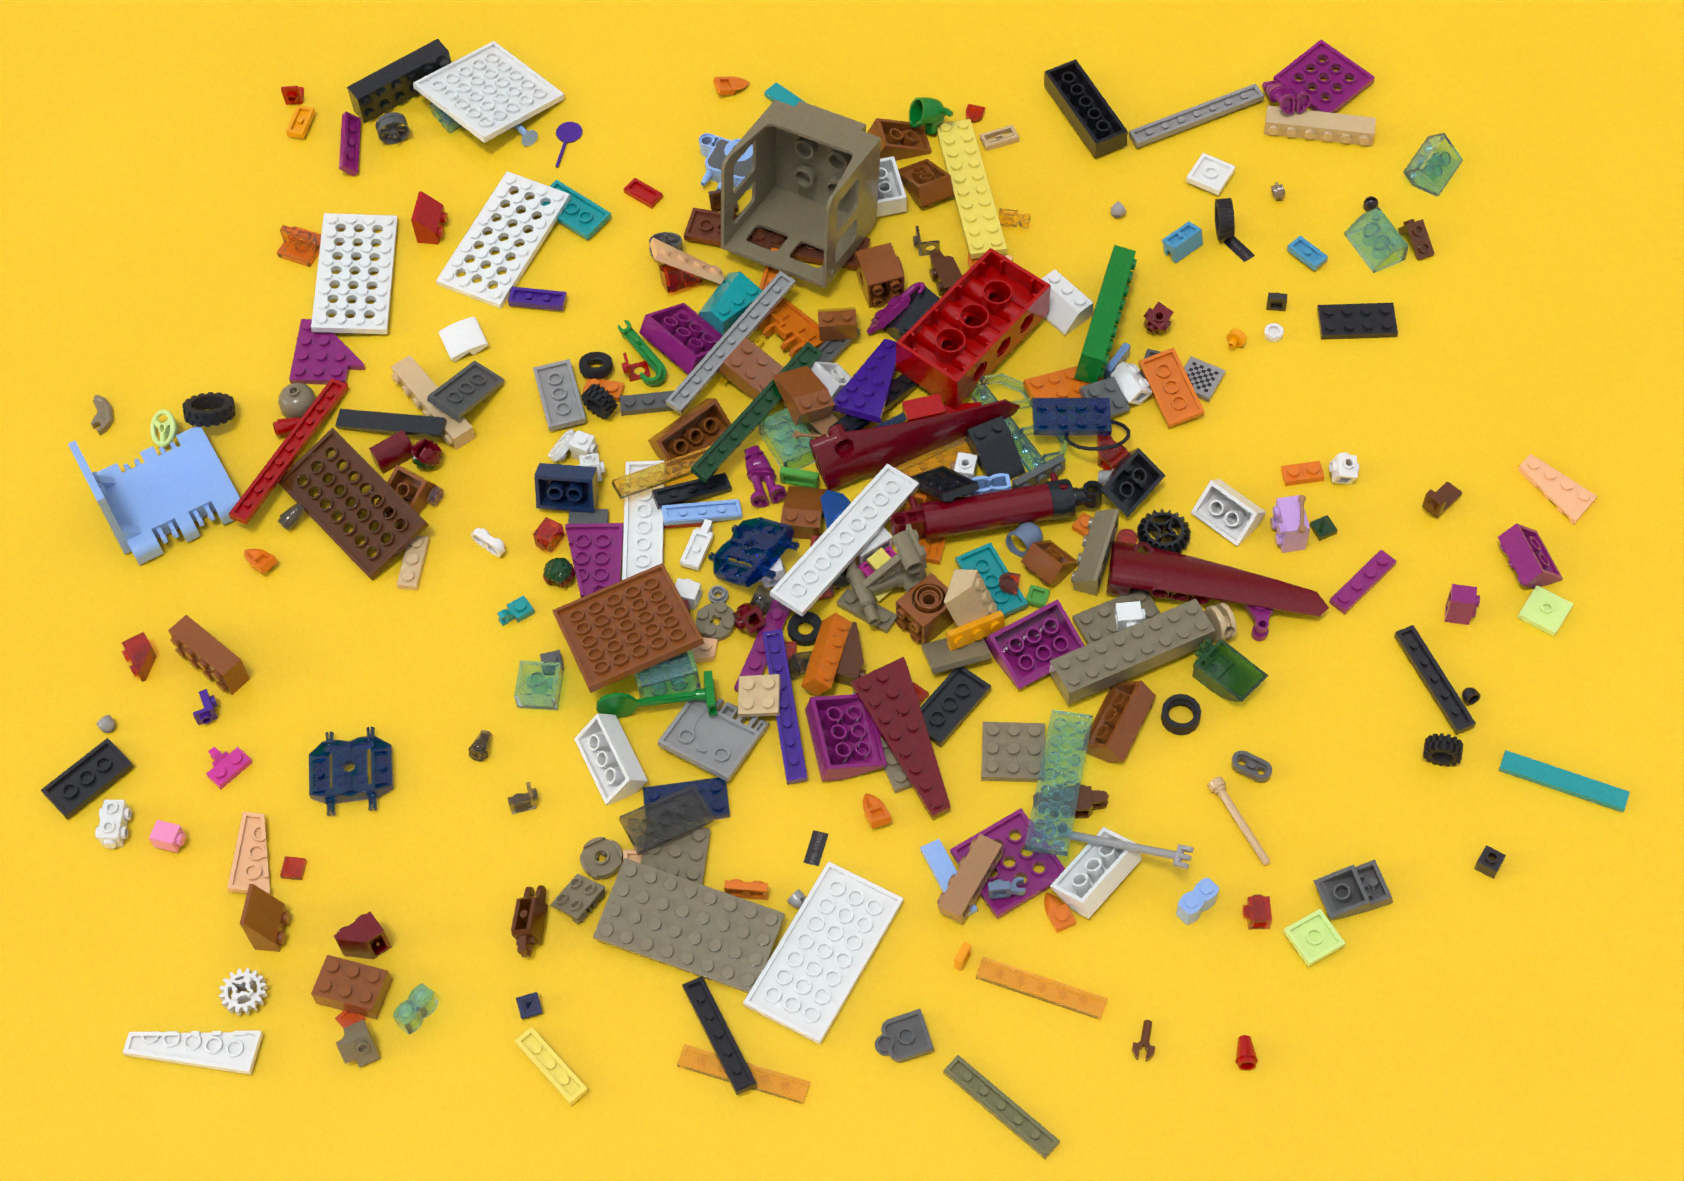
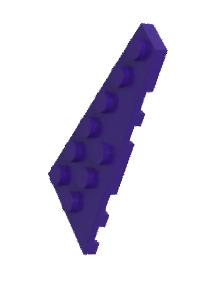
M884 339L833 399L835 406L832 411L881 424L885 403L888 400L893 382L892 378L896 372V341Z

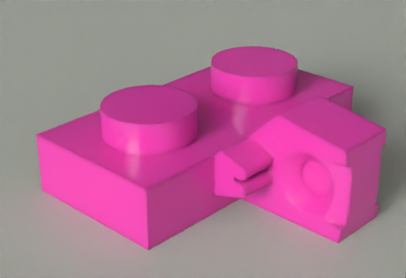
M213 747L208 753L214 760L212 762L214 767L206 775L219 789H223L253 762L239 747L235 748L230 754L226 751L222 754L216 747Z

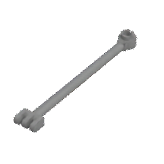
M1048 821L1040 826L1045 831L1039 830L1040 835L1046 840L1060 837L1173 859L1174 867L1188 870L1189 864L1182 862V860L1191 861L1192 856L1184 854V852L1193 853L1194 850L1193 847L1178 844L1177 851L1084 834L1059 829ZM1052 830V833L1047 835L1046 832Z

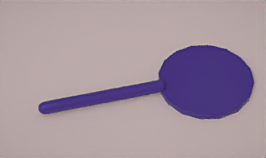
M565 122L558 126L556 130L557 138L563 142L555 165L556 168L560 165L567 143L575 142L582 136V128L578 123Z

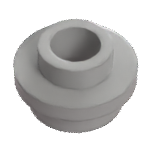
M715 585L710 589L708 598L711 603L726 602L728 591L721 585Z

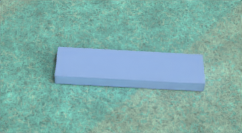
M739 499L662 505L661 508L664 526L702 523L705 519L712 522L742 519Z
M940 839L921 846L920 851L942 892L945 893L949 887L950 877L953 874L956 875L957 870ZM975 904L967 916L977 912Z

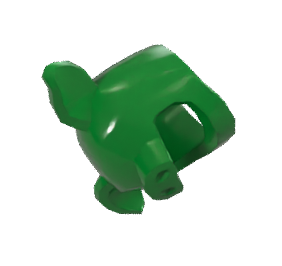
M918 97L910 105L909 123L913 128H919L924 125L926 134L937 133V127L943 123L944 117L946 115L948 117L953 116V111L944 107L938 99Z

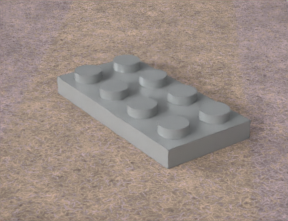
M570 359L533 367L549 432L587 423Z

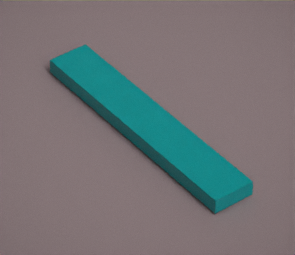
M1507 750L1504 752L1499 767L1501 772L1620 812H1624L1630 793L1609 784Z

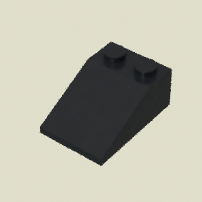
M1003 416L967 429L965 441L972 454L977 455V463L984 476L990 477L994 474L1005 473L1009 474L1010 480L1026 473L1011 431Z
M1139 448L1129 451L1118 463L1099 490L1127 518L1166 475Z

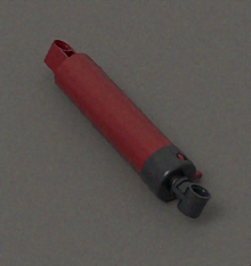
M1051 473V481L1042 484L956 497L951 502L936 500L923 502L918 506L915 496L911 495L909 496L911 509L892 515L891 534L894 537L897 533L905 531L907 524H911L912 529H916L919 536L923 535L925 540L1017 526L1025 522L1036 523L1072 518L1075 516L1076 507L1080 505L1088 508H1096L1101 505L1102 492L1099 489L1102 485L1098 481H1088L1082 488H1073L1070 480H1059L1056 473Z

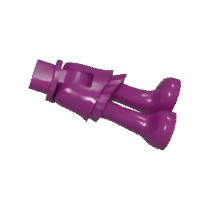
M1276 80L1266 81L1262 84L1264 92L1269 96L1270 101L1278 102L1281 110L1288 115H1292L1294 111L1302 113L1311 104V95L1306 91L1297 94L1295 89Z
M757 445L745 449L747 477L753 483L755 490L750 497L751 504L757 508L769 506V500L762 482L766 483L771 502L773 504L779 503L785 498L787 492L782 485L775 484L774 481L777 476L764 452Z

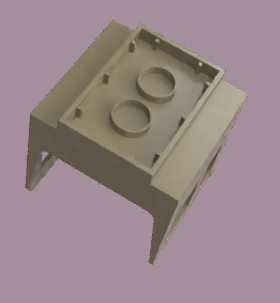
M774 100L729 152L722 163L721 249L826 288L862 243L864 237L876 225L881 138L866 133V124L803 101H799L794 107ZM753 143L752 169L733 191L734 165ZM752 184V199L733 222L734 205ZM758 227L787 237V240L777 251H771L747 241L749 236ZM800 244H808L824 250L823 266L819 268L792 259L790 256Z

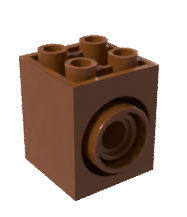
M891 242L855 251L856 275L869 308L888 304L892 298L900 296L904 292L902 263L900 258L896 256Z
M932 573L896 601V623L901 630H906L915 643L925 644L931 642L955 622L944 604L948 587Z

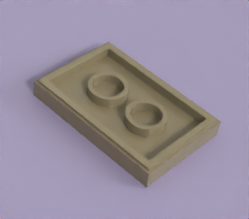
M947 638L921 644L922 652L932 674L991 659V653L984 638L953 651H950L947 647Z

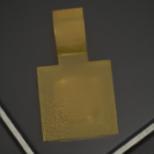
M1000 208L999 221L1001 226L1017 227V224H1019L1024 229L1029 228L1030 222L1028 221H1030L1031 214H1018V210Z

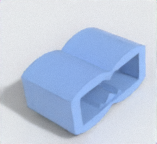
M998 473L990 477L977 476L972 478V480L978 482L979 490L972 492L973 494L1011 489L1009 474Z
M1209 877L1200 880L1195 885L1193 891L1181 897L1178 902L1176 915L1186 925L1194 923L1199 919L1203 911L1210 909L1215 904L1219 887Z

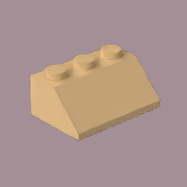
M955 569L944 604L957 627L997 612V605L978 570Z

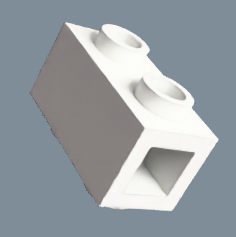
M1122 362L1116 366L1110 376L1115 377L1129 404L1141 405L1152 394L1149 382L1140 375V370L1135 364Z
M104 800L103 807L99 810L100 823L96 827L95 836L105 848L123 847L124 840L128 838L127 824L128 820L132 817V810L125 800Z

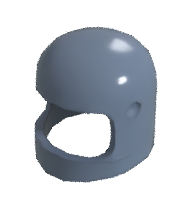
M1031 522L1021 524L1006 537L1007 548L1013 554L1022 558L1033 542L1043 541L1041 529ZM1011 535L1017 536L1023 541L1027 548L1025 552H1021L1015 547Z

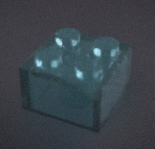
M520 660L514 694L517 708L558 710L564 675L561 663Z

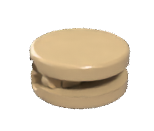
M1218 603L1205 609L1206 616L1216 630L1215 642L1220 643L1236 636V620L1232 610L1226 603Z

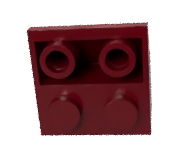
M371 911L360 915L355 922L349 926L342 927L334 935L342 954L348 957L374 960L392 948L385 931Z

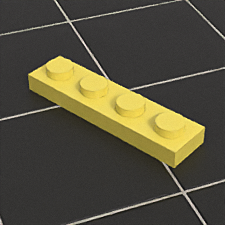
M532 1027L515 1040V1044L571 1106L588 1092L587 1087Z

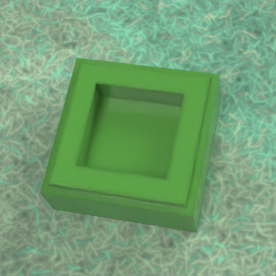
M1031 585L1026 597L1028 606L1036 608L1046 606L1050 590Z

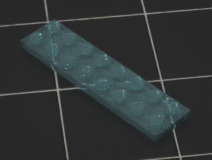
M1059 710L1051 711L1025 850L1068 857L1093 715Z

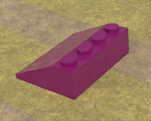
M685 303L646 314L639 332L647 341L651 342L687 374L691 373L723 336Z
M1058 599L989 635L985 640L992 656L1018 690L1049 674L1050 660L1085 646Z
M856 694L810 697L805 712L821 781L843 780L887 766L880 734Z

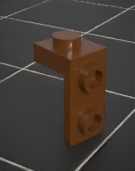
M721 189L709 191L711 211L721 210ZM737 202L734 205L733 218H736V212L739 211Z
M1414 219L1403 222L1404 226L1398 228L1400 235L1408 233L1416 259L1420 260L1434 255L1423 219L1416 222Z
M1446 482L1436 492L1430 489L1426 493L1422 507L1438 518L1462 495V491L1450 482Z

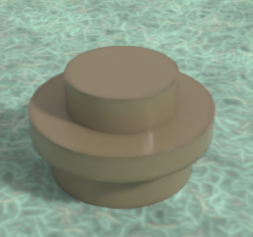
M1275 182V185L1271 186L1275 200H1282L1283 195L1286 194L1282 184L1279 185L1278 182Z

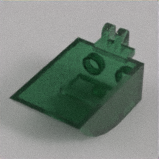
M1206 638L1198 646V650L1194 654L1198 659L1193 664L1192 677L1213 693L1229 701L1242 702L1269 676L1223 639H1220L1214 645L1211 639Z

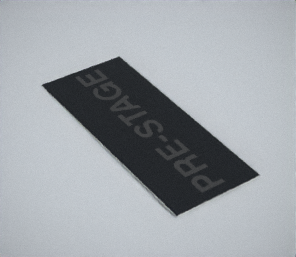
M1235 236L1233 239H1227L1223 242L1244 262L1255 256Z
M813 830L803 863L819 866L828 833Z

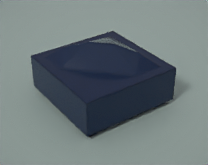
M537 992L516 998L521 1019L543 1013Z

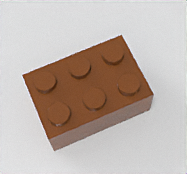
M745 337L723 361L719 373L754 400L773 380L772 376L778 374L784 367Z
M327 955L311 995L316 1004L377 1020L393 980L388 970Z

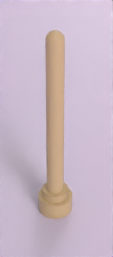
M1220 776L1211 780L1207 785L1210 791L1219 795L1262 864L1268 865L1270 863L1269 857L1227 794L1226 783Z

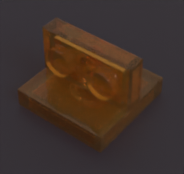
M283 225L280 233L284 242L277 251L278 257L311 267L320 252L321 234L296 226L288 227Z

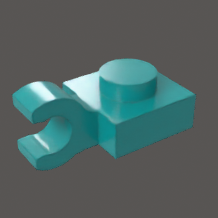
M523 595L507 604V609L499 611L497 615L500 617L498 619L499 622L504 626L513 619L518 623L533 615L535 611Z

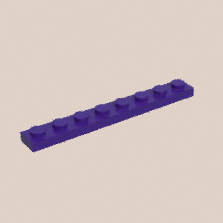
M782 629L762 632L769 675L779 674L781 677L780 715L776 716L786 781L787 784L808 781Z

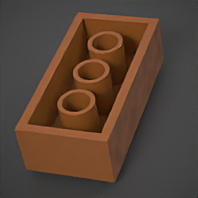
M185 615L168 630L172 637L170 641L177 647L175 651L182 658L187 657L189 663L195 669L200 668L208 680L211 681L213 679L216 681V685L221 691H228L233 695L250 680L241 659L188 615Z

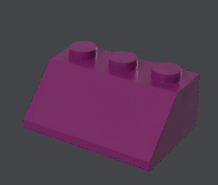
M1516 523L1498 536L1501 542L1500 547L1510 559L1509 564L1516 570L1518 574L1517 579L1522 586L1535 589L1536 585L1543 587L1563 580L1536 530Z

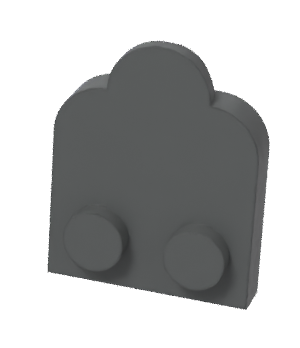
M921 1009L886 1020L881 1027L882 1035L875 1041V1049L880 1055L890 1056L893 1061L899 1063L934 1052Z

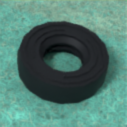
M604 352L587 353L579 361L580 373L589 379L607 377L613 370L612 358ZM595 363L602 364L600 367H590L589 365Z
M809 611L803 617L797 613L794 614L787 626L789 638L800 646L815 644L822 620L818 615ZM802 623H809L813 626V630L811 633L804 635L799 633L798 626Z

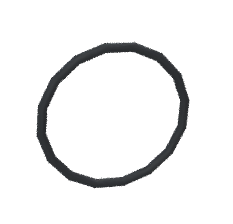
M1093 419L1071 425L1065 431L1064 439L1069 445L1077 449L1103 451L1125 444L1130 438V429L1119 421L1106 419L1100 422L1116 424L1126 430V437L1122 441L1103 447H1088L1071 442L1068 438V433L1080 425L1095 423Z

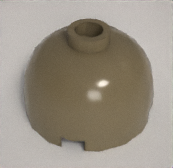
M303 383L287 385L282 389L278 399L282 415L285 418H302L316 399L314 391Z

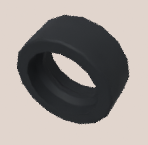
M1172 695L1166 699L1162 707L1161 721L1167 731L1176 735L1190 734L1199 725L1201 716L1200 705L1189 695ZM1175 706L1187 707L1193 712V719L1188 723H1177L1169 717V710Z

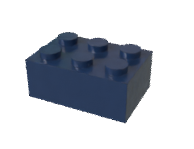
M539 463L534 475L536 508L595 512L599 501L597 467Z

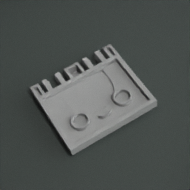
M721 698L716 701L718 716L709 717L705 700L687 701L658 740V746L729 782L758 740L764 736L770 723L763 719L759 721L758 717H753L745 725L744 722L747 717H739L738 707L729 702H726L724 705V701Z

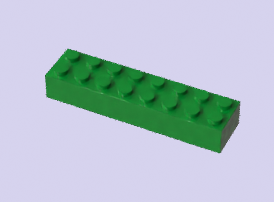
M1114 245L1074 376L1076 379L1094 383L1097 382L1098 377H1103L1105 371L1103 366L1107 365L1109 353L1107 352L1111 351L1114 339L1111 338H1115L1118 328L1115 324H1119L1121 318L1119 310L1122 311L1125 304L1123 296H1127L1130 287L1127 283L1130 284L1133 272L1130 270H1134L1137 259H1134L1136 253L1134 250Z

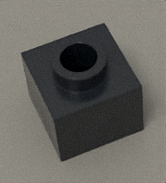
M1486 845L1474 869L1494 879L1506 855Z

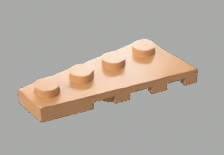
M652 238L650 246L654 260L722 284L724 275L718 266L710 265Z
M1532 454L1519 466L1518 471L1535 488L1538 487L1543 492V496L1547 500L1550 499L1557 506L1556 509L1569 518V522L1573 526L1596 501L1597 496Z
M243 812L227 889L228 892L247 894L249 884H254L270 894L264 814Z

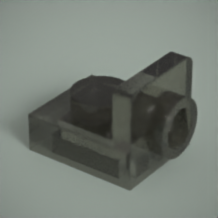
M812 651L794 653L788 659L792 680H797L801 674H805Z
M530 782L526 783L528 793H518L508 798L512 815L537 809L535 803L536 800H539L537 790L531 787Z

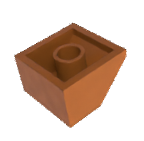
M855 307L818 309L820 341L857 339Z
M1051 540L1033 542L1021 561L1026 566V570L1041 577V581L1047 585L1060 584L1078 566L1075 558Z

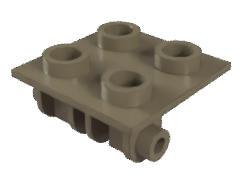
M576 874L550 906L572 916V920L579 924L589 915L587 912H592L590 906L595 908L600 900L605 897V886Z

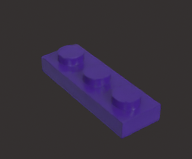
M512 286L508 303L509 306L564 311L567 293Z

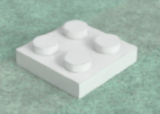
M1202 153L1188 174L1186 182L1219 196L1235 172L1236 166Z

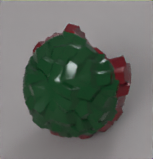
M424 438L413 445L411 457L418 469H431L440 463L442 450L437 443Z
M566 558L551 559L545 564L543 579L551 586L552 582L559 583L562 588H565V586L570 585L575 570Z

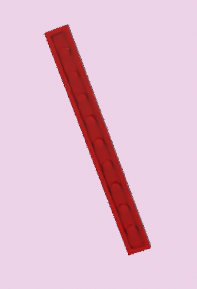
M333 378L330 379L229 512L230 519L245 525L249 523L349 390L348 384Z

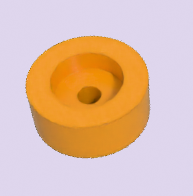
M1236 328L1231 329L1226 336L1230 348L1242 347L1247 340L1245 333Z

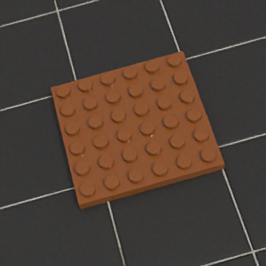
M663 563L552 610L590 693L705 644Z

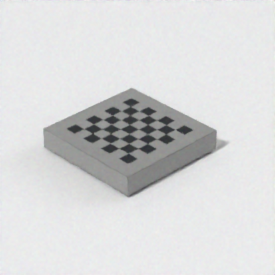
M1192 356L1184 367L1198 398L1209 402L1225 376L1226 371Z

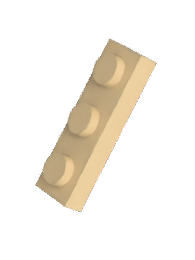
M417 536L406 547L397 581L398 589L418 590L430 543L429 536Z

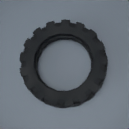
M200 393L198 396L194 395L190 399H186L182 404L185 422L192 426H218L221 423H227L228 420L231 421L236 415L234 399L226 393Z

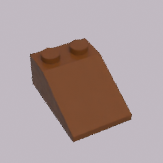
M876 118L867 132L881 138L880 159L894 156L895 161L932 152L924 125L919 128H913L909 122Z
M929 159L898 169L902 184L914 202L921 207H928L934 202L944 201L954 195L951 175Z
M808 366L772 376L795 426L830 416L835 403L828 388Z
M396 465L387 482L418 514L429 503L431 491L438 486L399 465ZM379 497L376 505L381 503L382 497ZM388 510L386 517L392 516L394 510ZM400 522L398 529L404 528L406 522Z
M788 487L780 522L781 537L818 540L821 536L824 519L820 498L828 489Z
M249 884L240 925L255 950L280 952L281 944H284L286 940L285 927L290 922V912H288L284 903L256 885Z

